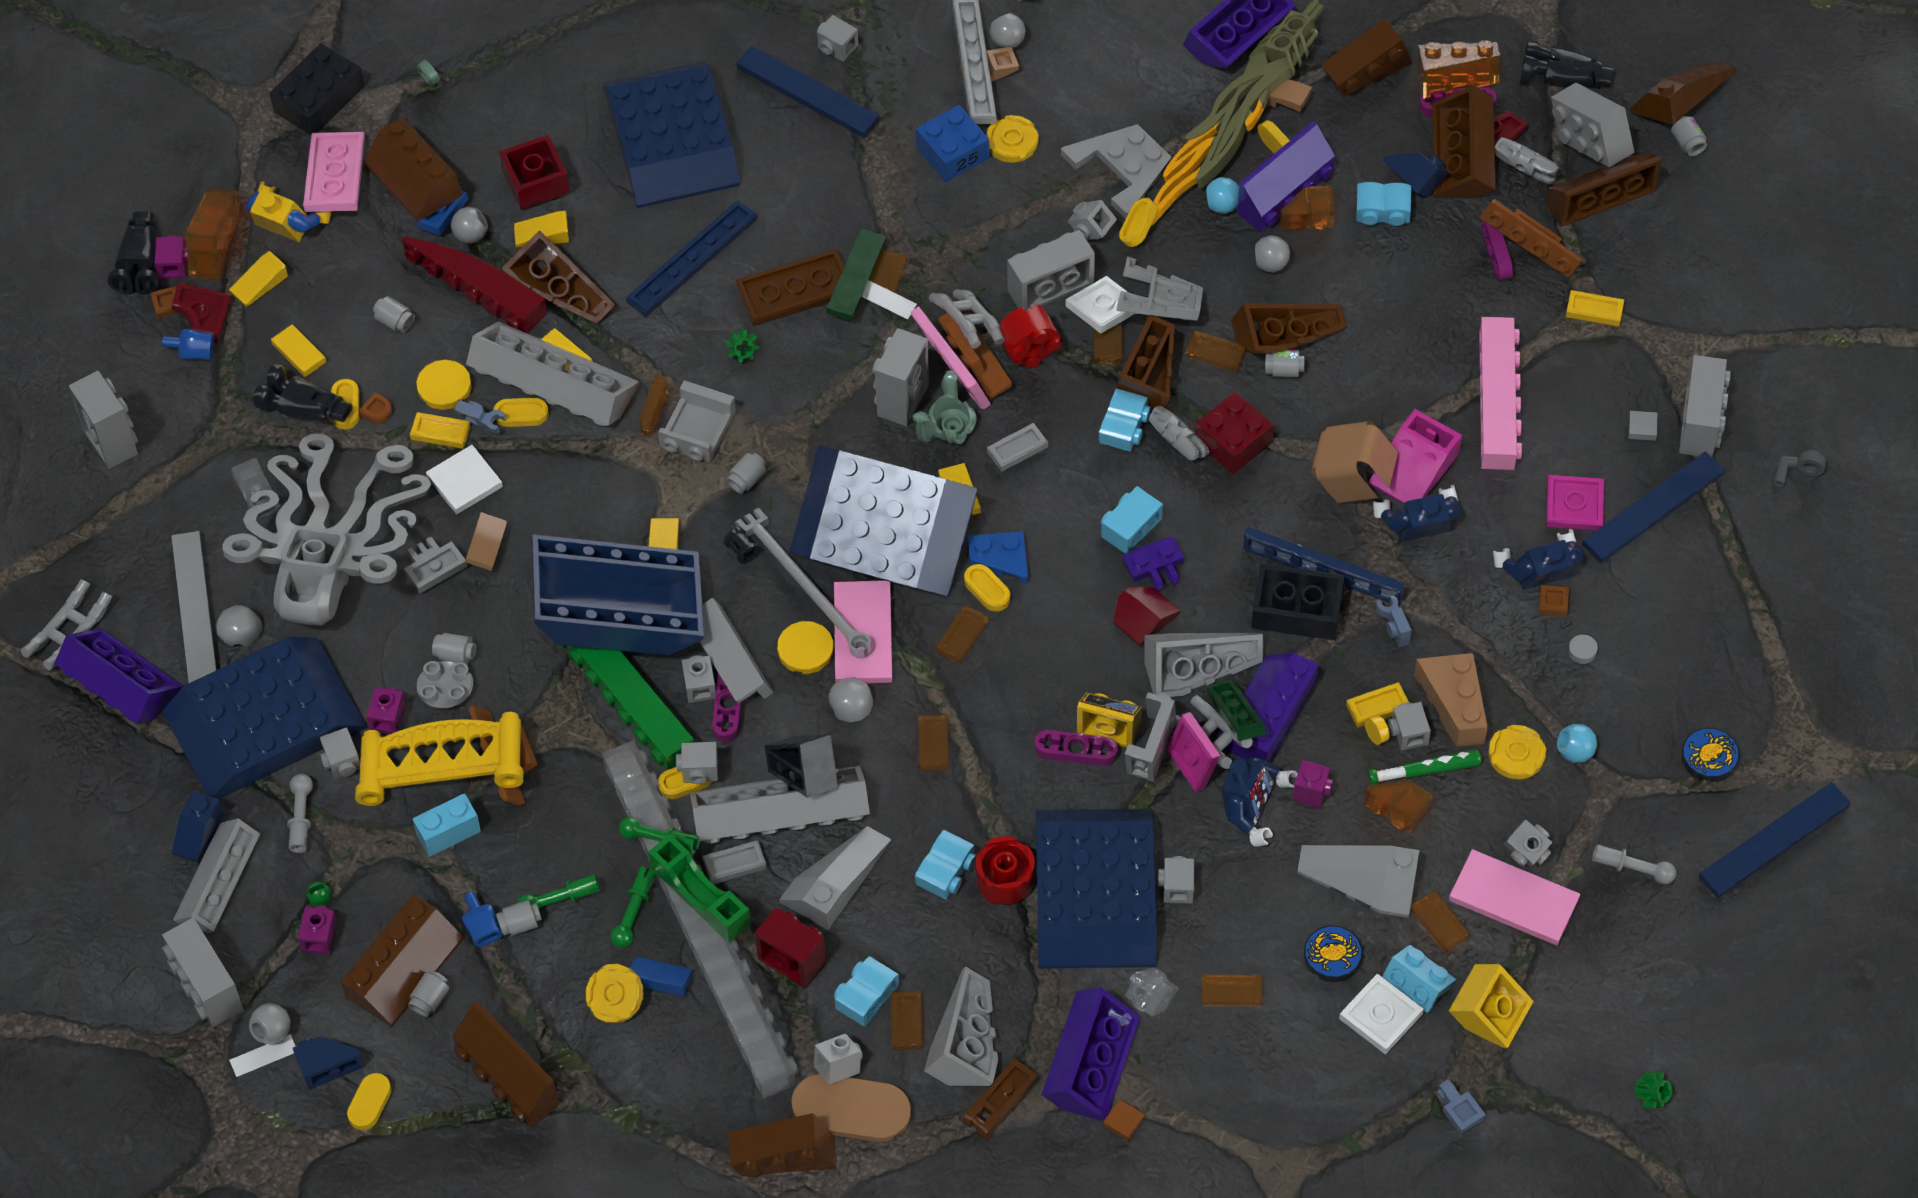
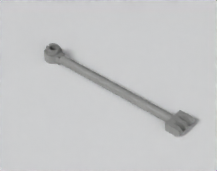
M760 508L753 510L757 518L756 520L750 513L744 516L748 525L741 519L735 521L736 527H742L746 531L745 535L747 538L755 533L847 638L850 653L857 658L867 656L872 648L870 637L865 633H858L857 630H854L768 533L764 527L769 525V520Z

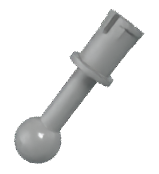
M297 774L290 781V789L295 794L294 818L288 820L287 826L290 829L289 849L294 853H303L307 850V832L311 826L310 821L305 819L306 795L311 792L313 782L306 774Z
M1599 844L1594 848L1592 861L1615 867L1618 872L1621 871L1622 867L1652 875L1660 884H1670L1676 877V869L1670 862L1662 861L1658 864H1653L1626 856V849L1620 851Z

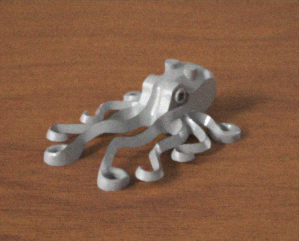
M310 434L302 438L299 444L301 456L313 463L307 476V491L315 505V509L308 523L305 526H298L290 521L291 514L302 501V490L287 474L277 467L279 465H288L295 471L298 461L289 455L275 456L268 461V470L290 493L289 499L276 515L277 533L266 530L256 521L257 517L270 512L278 503L279 497L272 490H261L254 493L250 499L252 504L255 505L260 500L267 499L269 501L252 507L243 518L245 526L249 531L275 548H263L262 542L255 536L240 533L225 539L222 545L224 557L235 563L251 562L255 558L269 564L281 563L274 591V608L280 618L295 624L324 625L334 617L344 585L348 583L349 575L361 576L364 580L371 583H385L392 580L397 573L396 561L387 554L393 553L405 544L408 533L398 520H407L408 526L413 528L416 522L414 513L400 510L389 515L388 523L396 534L394 540L382 545L365 546L378 532L381 523V513L384 510L425 496L431 486L430 480L426 476L416 474L404 477L401 480L404 487L417 484L421 486L375 502L367 512L366 527L363 531L359 533L348 532L361 515L366 502L367 489L379 471L401 473L412 467L413 454L407 447L402 445L388 446L376 454L374 464L355 489L354 500L349 510L334 527L326 529L324 521L330 505L321 489L320 476L330 461L334 447L333 440L324 434ZM310 447H320V448H322V449H320V450H311V449H309V448H310ZM394 458H401V459H403L402 461H399V462L390 461L391 459H394ZM245 548L246 550L235 551L234 549ZM385 569L381 572H374L375 570Z

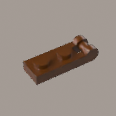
M1014 1058L966 1112L962 1123L969 1128L973 1126L979 1131L978 1135L987 1140L1002 1120L1038 1081V1075ZM983 1111L990 1115L986 1121L979 1117Z

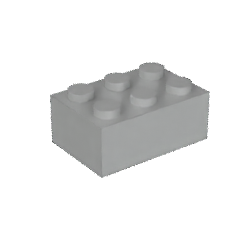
M1578 83L1572 84L1551 97L1553 104L1552 113L1558 127L1557 135L1563 144L1569 145L1580 153L1608 167L1634 153L1624 107Z
M1077 230L1072 233H1066L1056 240L1042 243L1030 251L1018 253L1007 260L1008 293L1018 308L1023 307L1024 310L1033 309L1031 305L1044 306L1094 283L1095 253L1082 232Z
M897 328L893 337H888L886 340L884 354L882 358L876 359L872 370L873 374H875L873 388L876 389L874 404L877 405L878 417L904 426L909 425L929 386L927 338Z
M1693 356L1686 388L1679 448L1680 454L1700 456L1706 451L1712 457L1714 447L1720 448L1726 418L1724 410H1726L1728 400L1726 392L1731 371H1726L1727 359Z
M96 371L69 385L83 431L108 469L138 455L135 446L138 439L132 430L134 426L127 414L129 412L128 407L122 397L117 399L114 395L116 390L110 379H104L100 372Z
M194 917L162 934L166 944L162 947V950L168 959L167 964L174 976L178 975L183 991L188 998H192L195 1004L194 1008L202 1021L207 1018L213 1028L244 1011L233 980Z

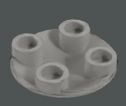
M429 661L424 665L423 671L417 680L419 697L424 703L435 708L457 706L468 698L473 689V677L467 664L464 662Z

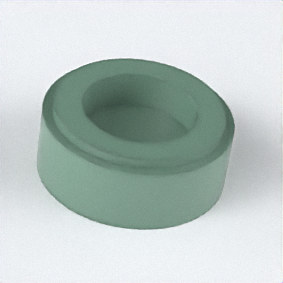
M423 60L417 65L418 73L428 85L434 86L440 81L438 73L428 61Z

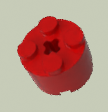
M1036 304L1031 305L1033 309L1024 310L1021 307L1012 311L999 324L1005 339L1002 344L1011 361L1017 365H1026L1029 369L1038 366L1042 359L1062 346L1060 335L1043 306Z
M1001 836L989 840L976 857V881L982 895L992 904H1013L1029 897L1035 879V861L1031 849L1027 845L1025 846L1018 842V839L1009 836Z

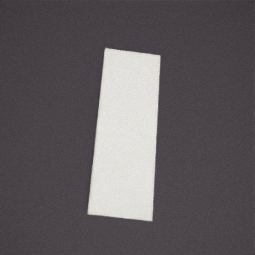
M871 281L868 282L862 296L906 319L910 317L911 311L917 305Z
M290 1034L279 1043L266 1044L230 1059V1063L236 1077L293 1054L292 1048L295 1047V1044Z

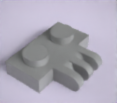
M429 537L426 539L429 549H426L424 544L420 542L416 544L420 554L417 555L412 547L406 550L413 564L404 568L405 575L419 594L467 567L465 558L452 541L439 548L433 538Z

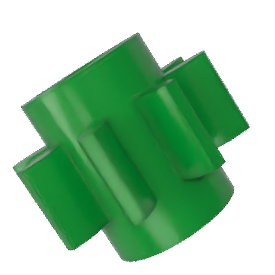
M744 327L741 328L740 332L736 333L731 330L732 336L730 340L724 341L726 346L731 347L727 351L728 356L731 358L737 355L736 358L739 363H742L743 358L749 357V359L753 360L752 354L754 350H759V346L753 343L757 338L756 335L750 333L747 336V331Z
M1643 1072L1642 1077L1636 1081L1634 1087L1636 1099L1644 1100V1108H1663L1664 1103L1670 1100L1672 1086L1670 1081L1663 1080V1072Z

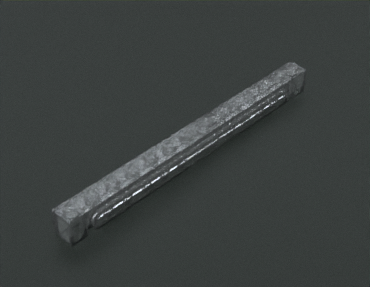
M633 740L603 752L604 768L617 791L627 816L637 818L643 826L666 832L670 827H674L678 832H682L677 818L671 819L668 813L671 807L666 795L660 796L657 790L660 785L654 771L649 773L646 765H649L644 750H638ZM638 836L649 860L648 851L659 842ZM696 864L697 867H698V868L700 869V871L702 872V869H701L700 865H699V864ZM656 875L743 1059L753 1075L762 1098H767L795 1086V1074L798 1073L796 1063L793 1057H787L783 1050L786 1048V1044L780 1031L775 1033L772 1027L774 1019L769 1008L763 1009L760 1000L763 999L757 983L751 984L748 978L751 972L746 960H740L736 953L739 951L736 939L728 943L668 884Z

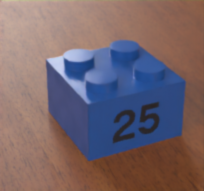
M960 105L916 128V148L945 182L952 180L990 158L989 138Z

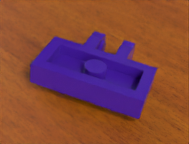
M1173 536L1122 555V562L1132 581L1136 582L1149 577L1157 591L1163 588V581L1158 573L1164 571L1172 585L1178 583L1179 578L1174 567L1183 564L1185 559Z

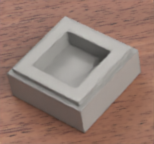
M1630 411L1628 439L1656 441L1657 413Z

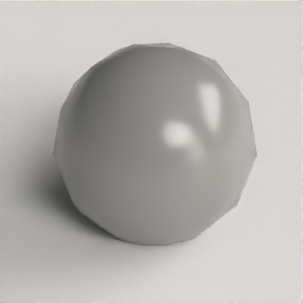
M1008 13L994 20L991 23L989 32L992 41L1001 48H1015L1023 41L1026 29L1024 22L1018 16Z
M464 207L454 214L451 221V229L453 235L459 241L473 244L484 238L488 224L478 208Z
M1272 235L1261 238L1255 244L1257 267L1271 273L1282 270L1287 265L1290 257L1289 245L1285 240Z
M267 1003L260 1005L252 1012L249 1029L257 1041L271 1045L279 1043L288 1035L291 1019L287 1011L280 1005Z

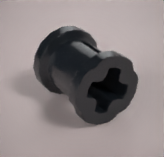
M737 527L724 537L723 544L734 551L740 564H746L757 556L759 547L757 544L751 543L745 535L746 531L742 527Z

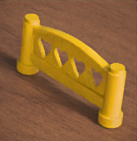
M505 712L502 714L499 722L469 719L436 721L406 728L385 737H381V733L376 730L365 731L364 736L361 738L359 784L355 788L356 802L365 806L379 805L384 801V788L494 774L495 784L500 787L515 788L523 783L524 771L520 766L521 720L519 715L515 712ZM486 736H493V740L482 756H479L472 747L471 741L476 737L484 739ZM461 739L465 740L464 746L455 759L452 760L443 749L444 744L448 741L457 742ZM432 743H437L436 750L427 763H424L417 755L416 748L422 744L429 746ZM403 747H410L406 757L399 767H396L389 758L388 752L393 748L400 750Z

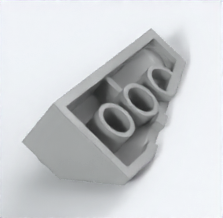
M1168 633L1145 635L1144 663L1153 694L1160 692L1170 697L1184 696L1191 693V690L1204 684H1212L1218 678L1230 673L1235 674L1263 662L1262 633Z
M866 826L798 875L779 899V903L829 930L889 847L892 840Z
M1302 845L1297 873L1327 888L1333 887L1345 893L1347 898L1354 901L1358 899L1370 905L1371 909L1376 912L1409 918L1419 850L1395 846Z
M966 966L961 971L930 1047L924 1072L948 1086H990L993 1083L998 1064V1054L993 1050L992 1041L996 1037L995 1028L991 1027L990 1013L993 1011L990 981Z

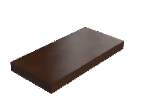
M834 249L736 279V286L754 327L828 304L845 266L838 250Z

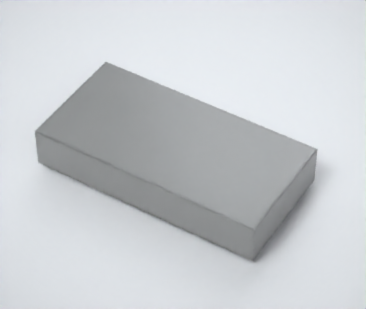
M1032 423L988 446L987 453L1002 472L1048 448V441L1036 425Z
M758 840L702 856L709 881L713 885L767 869Z

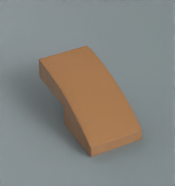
M1012 47L987 50L991 82L1019 70V64Z
M1287 79L1269 95L1267 105L1276 108L1277 104L1280 103L1300 112L1311 95L1312 87Z
M481 512L465 562L492 571L507 521Z

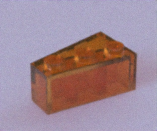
M1458 41L1452 44L1430 42L1426 45H1418L1417 73L1423 98L1431 97V92L1439 90L1451 93L1454 87L1467 85V87L1472 85L1480 87L1499 83L1500 52L1497 42L1480 41L1479 43H1465Z
M215 188L206 189L185 233L189 277L221 281L238 219L243 214V203L239 202L238 191Z

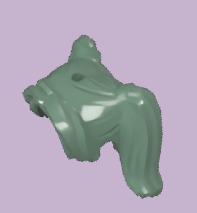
M952 370L946 371L941 384L944 395L931 406L928 415L922 411L913 414V420L916 422L917 438L923 442H930L938 438L946 440L950 444H962L967 434H970L976 425L974 409L966 401L962 403L958 399V375Z

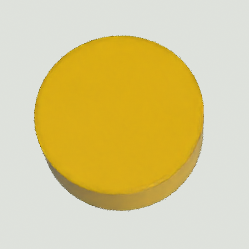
M1374 715L1365 720L1367 735L1374 744L1380 745L1389 740V728L1381 716Z

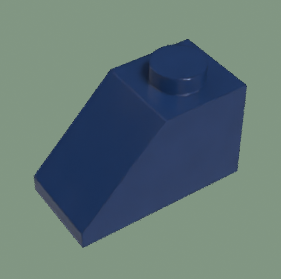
M1421 152L1389 155L1383 159L1408 185H1411L1415 192L1430 197L1449 173L1442 166L1444 164L1443 160L1433 153L1431 155Z
M194 790L192 791L180 813L172 849L173 855L196 863L200 862L219 824L224 818L219 799Z
M323 1037L303 1040L298 1046L292 1048L308 1090L364 1067L359 1049Z

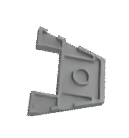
M1138 124L1061 148V156L1075 170L1098 156L1128 186V188L1111 198V205L1125 219L1132 205L1139 199L1145 198V194L1150 187L1157 183L1172 158Z
M1127 256L1123 276L1150 283L1148 298L1121 291L1116 311L1184 320L1198 319L1203 287L1174 275L1170 279L1157 274V268L1148 265L1145 269L1135 265L1136 259Z

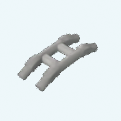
M956 289L953 292V298L959 301L953 302L946 294H930L929 301L940 306L960 327L959 329L963 332L964 337L967 338L972 349L981 345L976 334L975 324L984 323L996 345L1004 342L1005 339L997 319L989 314L971 291ZM972 310L975 314L963 315L960 311Z
M80 579L75 590L71 592L62 608L45 628L21 649L22 655L28 658L35 652H39L47 645L49 639L62 646L66 635L58 631V629L67 618L79 625L73 633L91 630L105 614L106 608L113 596L103 591L98 601L87 614L88 616L76 611V609L82 603L84 595L91 584ZM61 646L43 662L45 669L52 670L56 667L54 663Z
M1195 695L1190 703L1208 719L1201 727L1207 737L1217 727L1224 732L1213 745L1221 755L1217 765L1228 769L1232 760L1221 751L1232 740L1241 747L1249 748L1253 743L1252 739L1238 741L1222 716L1199 695ZM1176 715V723L1174 726L1175 728L1177 727L1179 720L1181 718L1179 715Z

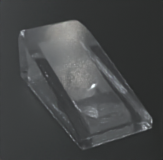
M256 458L231 468L233 479L249 509L269 501L267 499L260 500L254 505L250 500L252 495L258 491L272 490ZM279 503L276 504L273 510L263 515H260L256 518V520L268 514H271L277 510H280Z

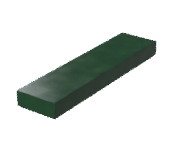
M861 228L828 303L827 314L852 321L885 245L886 236Z
M1231 679L1206 686L1208 697L1238 741L1266 734L1265 725L1234 680Z

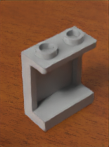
M684 380L680 387L681 398L666 428H660L658 432L659 445L668 452H678L689 456L693 460H702L710 463L736 412L734 396Z
M1160 692L1155 694L1147 693L1146 695L1147 717L1154 719L1155 722L1145 749L1128 744L1125 752L1127 774L1152 782L1155 781L1176 723L1175 700H1171L1170 696Z

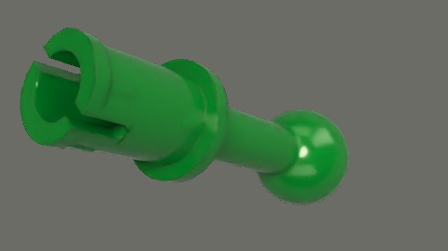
M626 817L619 824V833L627 840H633L639 836L660 842L671 834L690 854H694L695 850L699 847V836L678 832L674 827H670L666 832L643 826L635 817Z
M640 866L633 886L627 891L631 899L621 924L614 927L610 933L612 944L618 948L628 947L633 941L632 925L642 901H649L648 893L657 875L652 869H649L647 877H645L647 868Z
M592 874L572 882L567 880V887L537 897L533 894H524L518 899L517 903L529 900L531 905L536 903L538 909L568 898H571L574 903L577 898L594 894L601 890L596 875Z

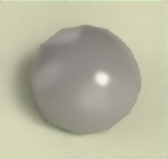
M234 605L223 610L216 623L217 635L224 643L231 647L236 644L245 647L253 645L260 638L263 630L262 622L257 614L244 605Z
M856 677L843 678L830 689L828 695L829 703L836 718L839 720L855 722L864 719L870 714L873 707V698L868 685L864 681Z

